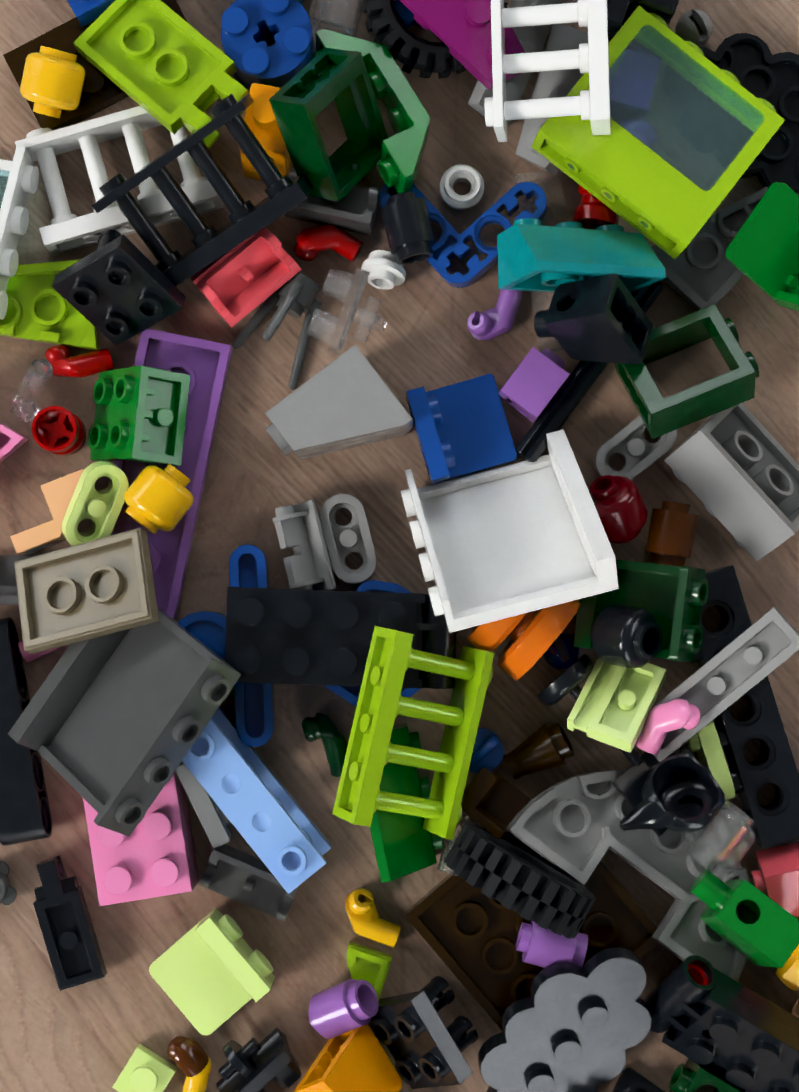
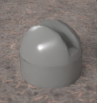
M692 9L687 11L679 18L675 27V34L684 41L704 46L712 34L711 18L703 10ZM691 19L696 20L704 33L703 35L699 36V32Z

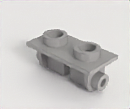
M315 499L294 506L286 505L275 508L276 517L272 520L275 523L280 548L292 547L294 556L283 558L289 581V589L330 590L336 588Z

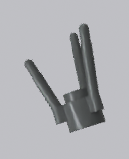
M298 272L269 296L232 342L233 348H239L275 305L278 309L263 334L265 341H269L286 314L300 318L303 312L306 313L288 385L291 390L297 388L314 320L322 305L321 302L315 299L321 289L320 286L309 277Z

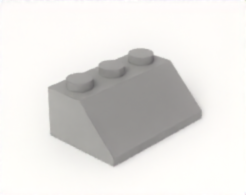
M743 403L713 414L664 460L672 468L677 479L685 483L703 502L705 509L725 526L734 536L736 543L756 561L762 559L799 530V465Z

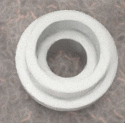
M459 164L445 171L440 180V195L449 207L456 210H468L476 206L482 199L484 180L477 169L466 164ZM458 182H465L469 185L470 191L466 195H459L454 191V185Z
M372 251L369 254V258L362 263V275L368 279V283L378 289H392L394 286L403 284L406 277L404 265L398 264L396 255L391 254L390 251Z

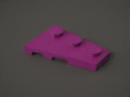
M399 0L414 14V19L425 30L429 28L449 47L448 52L488 90L493 88L491 0ZM505 28V54L525 53L512 28ZM521 73L506 74V81Z

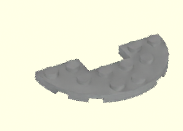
M606 770L577 775L544 790L520 810L506 827L508 832L566 875L576 880L578 884L585 885L609 848L675 898L674 903L651 938L682 961L691 955L701 956L709 961L715 969L738 981L746 958L702 921L700 916L707 905L690 892L692 884L705 869H708L724 883L727 880L744 879L749 882L746 868H742L732 845L734 840L718 817L704 829L692 833L667 829L661 836H658L652 829L624 831L620 828V821L634 808L612 784L624 771ZM738 907L736 908L737 917L739 914Z

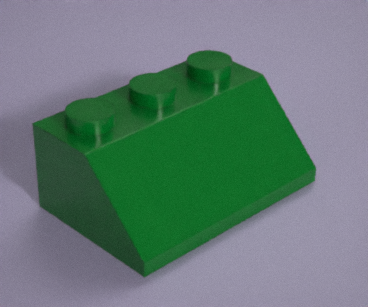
M407 723L393 726L391 743L422 749L419 733H409ZM388 762L384 766L380 791L429 799L431 788L428 776L419 778L416 767ZM377 810L373 814L370 832L382 883L393 881L437 863L435 850L444 849L440 836L422 829L423 817Z

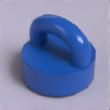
M478 728L469 767L470 772L478 774L482 767L496 769L502 761L504 753L503 744L498 735L490 729Z

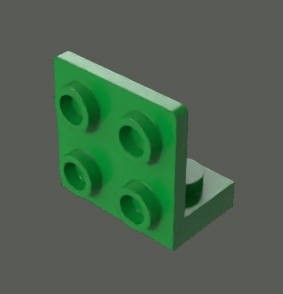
M142 365L100 373L99 379H97L93 388V401L96 407L94 424L91 426L88 434V445L91 449L90 459L92 461L134 460L166 466L168 464L181 466L190 375Z

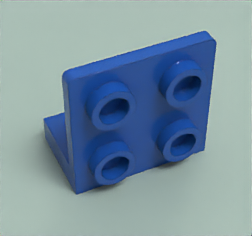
M486 374L428 392L425 391L424 386L406 391L407 404L431 485L516 460V449L492 374Z

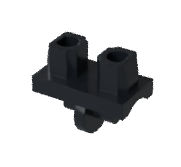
M276 1027L260 1043L255 1038H252L242 1047L236 1041L230 1040L223 1047L228 1061L218 1070L223 1078L216 1085L219 1092H266L263 1087L271 1079L284 1089L289 1088L295 1083L302 1073L298 1061L290 1051L286 1035Z

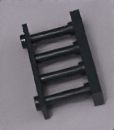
M249 93L238 101L232 94L209 109L213 119L128 179L125 178L122 172L117 174L99 188L104 196L92 205L95 211L99 213L115 202L158 261L155 266L175 286H178L306 200L314 189L304 173L292 181L287 174L282 176L246 124L240 113L254 101ZM222 125H225L267 186L264 191L268 197L255 206L250 200L245 202L203 142L205 137ZM186 151L230 211L227 216L231 222L218 231L214 225H207L166 167L167 164ZM149 177L152 178L194 237L191 239L194 247L183 255L177 249L172 251L130 193V190Z

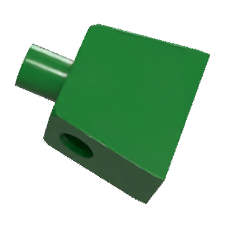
M705 869L692 884L690 892L707 905L700 916L702 921L753 965L777 968L784 966L799 944V920L744 879L727 880L724 883L708 869ZM737 907H738V911H739L738 917H737V914H736V908H737Z

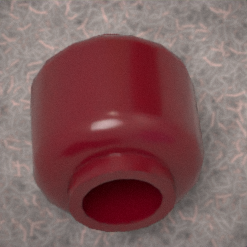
M605 475L594 480L588 490L609 542L621 544L633 540L641 532L648 517L646 505L635 482L628 477Z

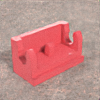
M264 227L204 267L190 279L216 312L232 328L302 269L281 247L282 243L278 238Z

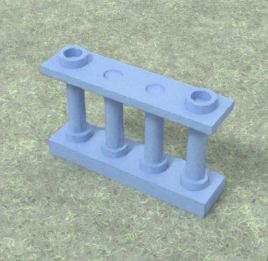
M219 706L182 762L289 894L327 863L322 855L329 851L332 845L256 750L241 742L237 735L235 724Z

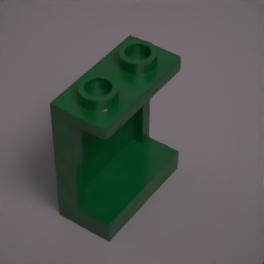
M616 559L619 589L579 599L581 605L577 612L573 647L593 649L590 639V628L593 621L605 607L611 604H621L644 608L654 615L662 630V645L660 651L655 656L656 658L679 662H694L695 654L701 649L703 630L699 625L700 611L707 601L709 592L708 581L705 579V569Z

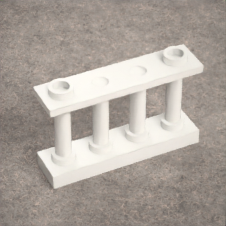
M491 0L493 97L485 98L484 107L486 127L494 126L498 142H507L508 120L581 115V120H590L592 136L610 135L607 0H578V2L513 8H504V0ZM579 22V27H588V43L579 44V49L505 54V28ZM580 69V74L589 73V90H581L580 96L506 101V74Z
M141 106L56 130L50 128L36 129L29 132L25 139L15 141L16 146L26 148L33 162L38 161L54 217L50 221L51 225L41 227L39 230L44 246L54 256L98 244L99 236L105 230H116L125 236L136 233L115 202L99 213L94 209L93 213L79 217L71 214L55 155L81 148L97 202L104 196L99 188L109 181L98 143L124 136L134 172H138L150 163L142 131L162 124ZM184 125L175 134L170 132L174 146L189 136L188 129ZM186 151L178 156L177 159L184 180L180 186L199 214L224 208L223 201L206 177L201 176L199 167L190 154ZM151 177L138 185L140 194L137 196L138 200L136 201L155 227L181 220Z

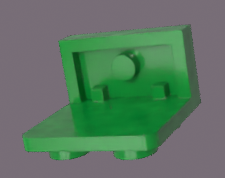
M774 182L729 244L725 255L729 262L779 306L799 311V195L786 183Z

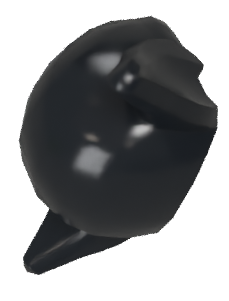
M681 746L679 754L665 758L650 771L641 789L642 801L620 821V828L625 831L665 827L672 831L692 833L704 829L716 819L725 804V795L708 767L698 762L687 746Z

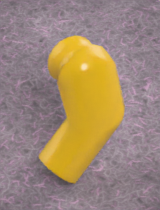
M357 888L349 893L346 898L345 909L354 932L394 948L401 925L379 918L373 894L369 890Z

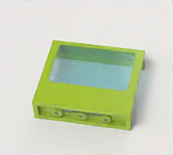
M639 5L608 43L611 134L592 136L590 120H581V115L550 117L539 129L531 147L673 259H676L690 244L785 119L777 114L776 109L770 102L763 98L755 97L741 86L740 81L733 73L720 69L708 60L696 44L684 41L671 31L663 18L655 13L647 12ZM589 73L583 74L567 96H580L581 90H589Z

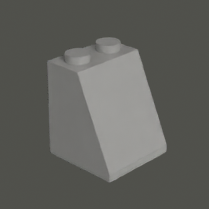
M356 345L352 346L265 413L272 422L266 428V431L285 456L294 451L300 460L406 436L412 431L413 427L412 417Z

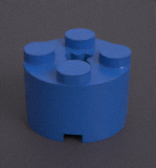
M235 0L222 15V46L225 54L235 63L237 71L233 74L234 78L246 89L250 90L252 83L282 88L312 60V54L315 53L312 26L305 8L298 0ZM271 40L275 44L268 46L265 41Z

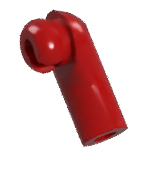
M325 224L303 229L296 237L298 242L294 247V251L300 259L312 261L317 257L318 252L331 249L354 262L364 243L334 225Z
M65 345L51 347L45 352L46 360L49 363L46 367L53 376L83 378L113 370L112 358L107 348L70 357L69 349Z

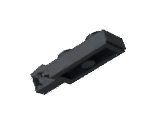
M60 855L43 860L36 866L42 886L34 889L36 901L33 902L60 991L105 977L107 970L84 894L76 876L67 878Z

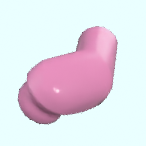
M674 699L656 705L648 715L636 746L645 752L658 755L667 732L678 730L682 727L691 730L698 725L701 717L699 708L696 705L689 704L684 699Z

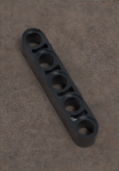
M11 617L0 619V843L3 846L49 838L52 834V818L40 754L33 749L17 744L8 735L13 725L30 703L23 658L18 647L19 636L16 625Z

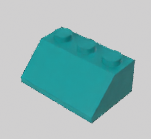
M524 218L515 220L513 226L497 235L498 289L554 293L560 284L618 274L631 293L666 278L665 267L642 233L624 232V227L621 225H603L597 227V230L583 229V223L561 222L556 224V227L541 226V220Z

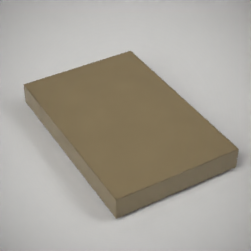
M141 528L14 562L25 652L34 654L159 621L147 531Z

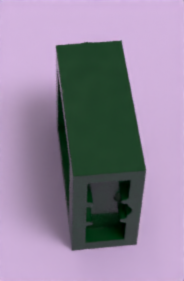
M324 48L269 99L297 177L304 173L314 188L309 196L339 201L381 159L382 141L387 139L388 136L361 52ZM334 100L347 140L328 157L315 117Z
M715 304L652 329L642 364L615 363L616 372L652 439L755 398V378L759 377V368L754 356L749 351L743 352L739 345V336L734 323L730 318L723 319ZM712 338L731 371L663 398L645 365Z

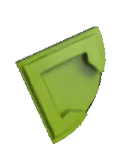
M349 941L347 950L349 973L352 979L369 982L374 988L379 1001L393 955Z

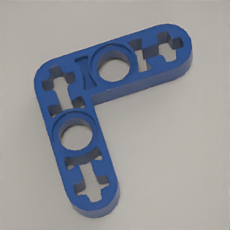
M521 182L512 187L463 233L459 234L415 185H413L412 189L415 198L425 199L430 221L438 223L442 228L441 238L432 246L433 256L426 259V261L446 283L456 288L471 285L498 261V247L484 245L480 240V234L483 228L489 224H499L505 230L512 226L509 220L500 214L504 209L507 210L509 217H511L519 209L517 199L523 195L526 199H530L533 196L537 198L534 202L536 212L531 214L529 211L524 210L515 220L535 218L542 221L547 212V199L543 189L536 183ZM384 184L379 194L381 208L389 204L388 198L397 191L394 186L388 187ZM473 240L477 250L486 258L480 262L475 254L466 263L469 270L464 276L460 272H455L453 275L449 274L452 269L450 259L456 256L459 260H462L471 253V249L466 244Z

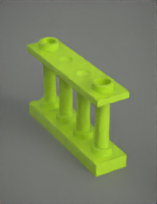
M375 626L332 814L354 825L371 827L373 814L377 810L423 817L422 829L442 838L453 840L456 826L462 817L461 803L487 686L490 684L493 676L492 663L495 653L463 646L460 659L412 649L411 645L414 634ZM412 668L455 678V688L452 692L450 705L402 696L401 690L406 670ZM401 715L445 724L439 752L391 743L390 739L395 718ZM387 762L435 771L429 799L380 791L382 774Z

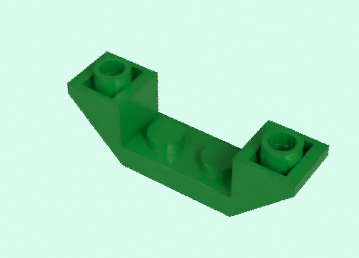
M328 29L317 31L316 52L312 54V59L324 48L361 52L376 100L381 99L388 110L387 115L390 125L396 133L382 141L381 161L378 162L379 172L388 187L394 186L398 193L412 192L427 143L430 116L385 45Z

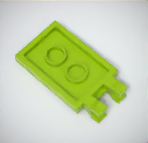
M115 0L73 42L79 54L173 134L183 125L193 133L210 121L211 118L205 112L219 97L223 100L232 94L238 101L248 94V90L231 77L237 71L234 61L161 0ZM215 130L205 137L203 142L209 149L221 135Z

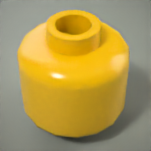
M40 46L39 52H32L27 55L20 93L26 100L34 102L33 112L60 119L62 110L73 111L78 108L85 79V69L82 65L76 63L77 55L45 46Z
M168 464L164 470L154 465H148L141 471L124 494V500L129 506L125 513L153 534L158 529L165 532L172 531L193 505V495L186 488L191 480L171 464Z

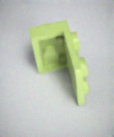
M217 907L155 959L149 967V973L196 1030L205 1036L212 1034L252 998L255 1002L260 1000L271 990L275 979L272 973L274 971L268 959L259 950L255 949L253 951L242 938L243 932L239 925L228 914L223 916Z

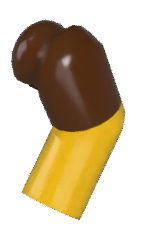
M175 1037L168 1045L167 1054L170 1060L175 1061V1064L186 1076L182 1092H206L212 1068L210 1057L193 1038Z

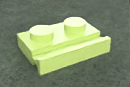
M598 658L567 718V729L571 731L578 729L586 732L589 738L631 753L664 685L667 669L650 663L641 668H627L607 664Z

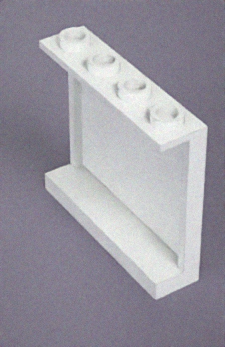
M564 429L546 434L549 454L539 457L535 462L525 460L418 489L412 470H405L409 489L402 490L401 496L407 517L416 515L417 520L411 521L409 524L416 549L422 547L426 549L425 553L418 554L425 582L434 580L436 586L428 588L435 616L444 614L449 633L619 589L615 554Z

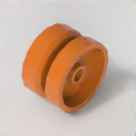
M574 600L475 626L466 637V640L477 649L493 652L506 637H509L511 640L499 655L498 667L517 681L558 638L581 604Z

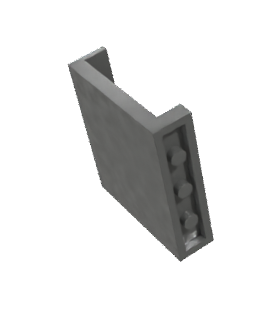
M158 606V622L70 644L8 733L17 744L37 751L98 812L94 819L98 826L126 836H130L136 826L142 821L149 807L165 784L171 779L176 768L194 742L198 740L205 726L241 676L238 671Z

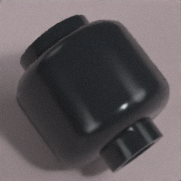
M611 604L602 609L593 621L590 628V639L594 652L603 662L627 668H641L650 662L660 651L662 630L654 615L648 610L621 604Z

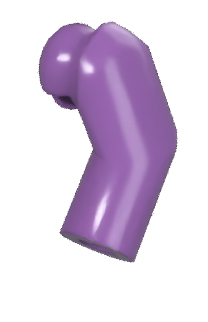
M501 289L496 307L482 313L478 311L472 313L467 320V328L472 336L478 340H491L510 331L515 322L523 291Z

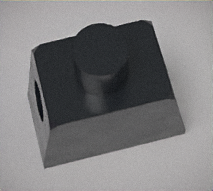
M618 274L560 284L555 289L549 309L539 310L534 318V329L537 336L540 338L554 337L570 358L580 361L634 365L642 364L654 326Z

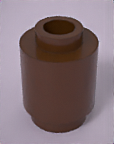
M663 500L662 509L652 508L645 551H650L648 563L685 566L686 558H691L698 515L689 514V504Z

